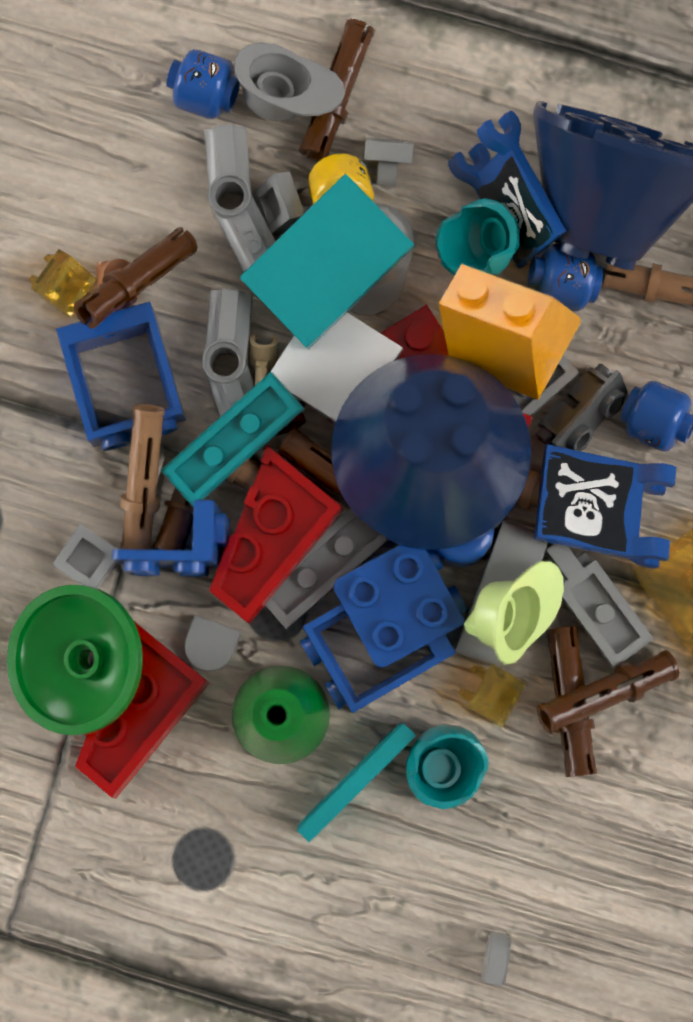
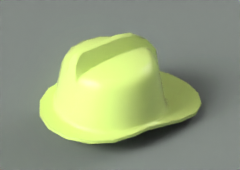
M539 561L529 567L516 580L497 581L487 584L481 590L474 610L464 622L465 631L476 636L485 645L493 648L498 659L504 664L515 663L524 654L526 649L547 630L559 611L564 592L563 576L559 567L551 561Z

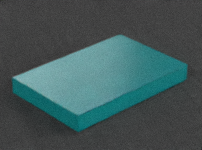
M345 173L239 278L309 350L391 271L415 245Z

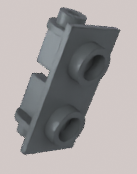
M601 363L595 369L589 367L567 392L568 396L578 403L575 409L560 400L538 423L540 429L535 435L544 445L553 444L562 448L583 451L590 443L593 432L606 417H613L625 402V396L628 394L621 373L618 370L612 373Z

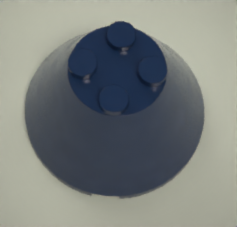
M536 102L533 118L542 188L566 229V232L555 242L561 244L560 250L566 254L587 259L591 251L607 256L605 262L626 270H634L636 261L641 260L693 204V143L685 141L682 144L661 138L663 132L573 106L558 104L556 112L553 113L546 109L547 102Z
M435 354L414 355L395 360L378 368L363 379L350 393L338 414L334 426L331 452L332 466L340 493L346 504L360 521L363 520L372 529L386 536L387 540L406 547L427 550L448 549L467 544L484 536L500 524L521 496L529 474L531 462L530 434L522 410L515 398L489 372L473 363L452 356Z

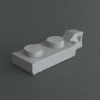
M552 543L546 548L545 556L559 567L563 576V603L611 668H615L653 640L651 634L596 559L592 561L586 552L575 557L569 547Z

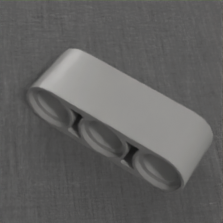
M503 519L465 621L474 610L477 598L487 584L497 581L516 580L529 567L542 561L548 542L534 540L535 531ZM464 625L462 626L454 649L455 652L501 669L504 663L498 659L495 650L482 643L476 636L469 634L465 631Z

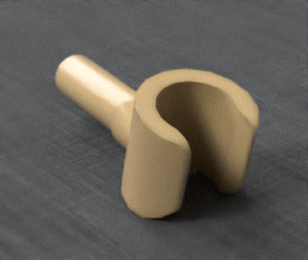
M252 334L249 338V362L252 367H255L256 385L268 375L269 369L273 368L278 361V338L276 335L272 336V343L269 345L257 344L256 334Z

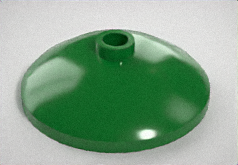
M64 585L52 588L31 601L20 614L13 627L7 650V671L12 691L24 712L34 722L49 731L64 735H80L105 728L119 718L129 706L141 678L143 655L136 625L128 611L119 601L98 588L85 585ZM91 651L94 654V665L92 667L88 664V655Z

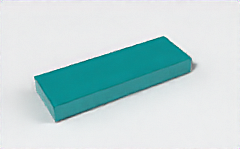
M270 372L163 467L161 471L191 506L194 507V500H204L302 413L305 408L273 372Z
M398 723L298 823L297 831L310 843L416 735L404 723Z

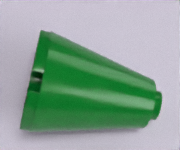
M271 666L254 673L238 690L232 707V723L239 742L256 758L273 764L293 763L310 755L323 741L330 720L329 703L322 687L308 673L291 666ZM273 705H281L287 711V719L281 725H274L267 718V712Z

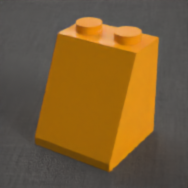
M461 264L439 302L448 355L481 367L498 379L506 388L539 400L581 323L579 316L554 297Z

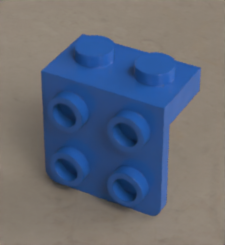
M194 500L192 551L112 550V560L124 566V572H130L132 576H160V568H174V573H179L181 577H209V569H218L221 561V548H226L231 536L230 518H227L226 513H222V510L214 500Z
M399 545L338 578L334 583V591L373 663L378 667H386L464 625L465 620L462 614L467 612L468 609L456 587L453 585L447 588L438 571L443 569L444 566L435 550Z

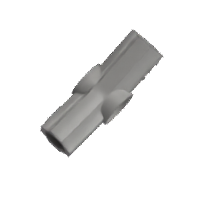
M234 124L216 125L211 129L205 130L209 185L208 199L213 217L219 223L243 272H245L276 241L251 194L246 127L235 126ZM229 192L238 193L244 198L242 204L232 210L224 209L218 204L220 198Z
M234 289L210 291L206 347L202 357L203 369L220 417L254 387L247 363L253 294ZM222 354L234 355L239 360L238 368L229 376L217 375L212 369L213 362Z

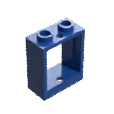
M150 301L115 311L93 329L88 328V324L84 325L81 322L56 329L86 437L93 447L102 446L103 451H110L131 444L130 437L132 436L133 418L104 427L100 426L80 353L143 334H148L169 408L165 409V415L163 416L161 436L178 430L176 423L186 421L160 327Z
M342 604L304 625L303 628L308 636L300 640L313 666L315 667L323 662L332 677V680L324 685L338 709L348 705L352 713L456 654L447 636L443 635L426 645L430 652L429 655L356 696L321 635V632L348 617Z

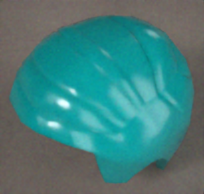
M487 198L473 201L463 206L458 213L442 221L435 236L437 255L441 259L443 267L453 275H456L461 264L496 276L507 267L510 259L519 248L518 222L510 210L498 201Z
M437 725L423 732L410 750L406 761V777L409 787L417 799L425 805L442 810L455 808L465 804L477 792L488 771V756L482 743L470 730L458 725Z

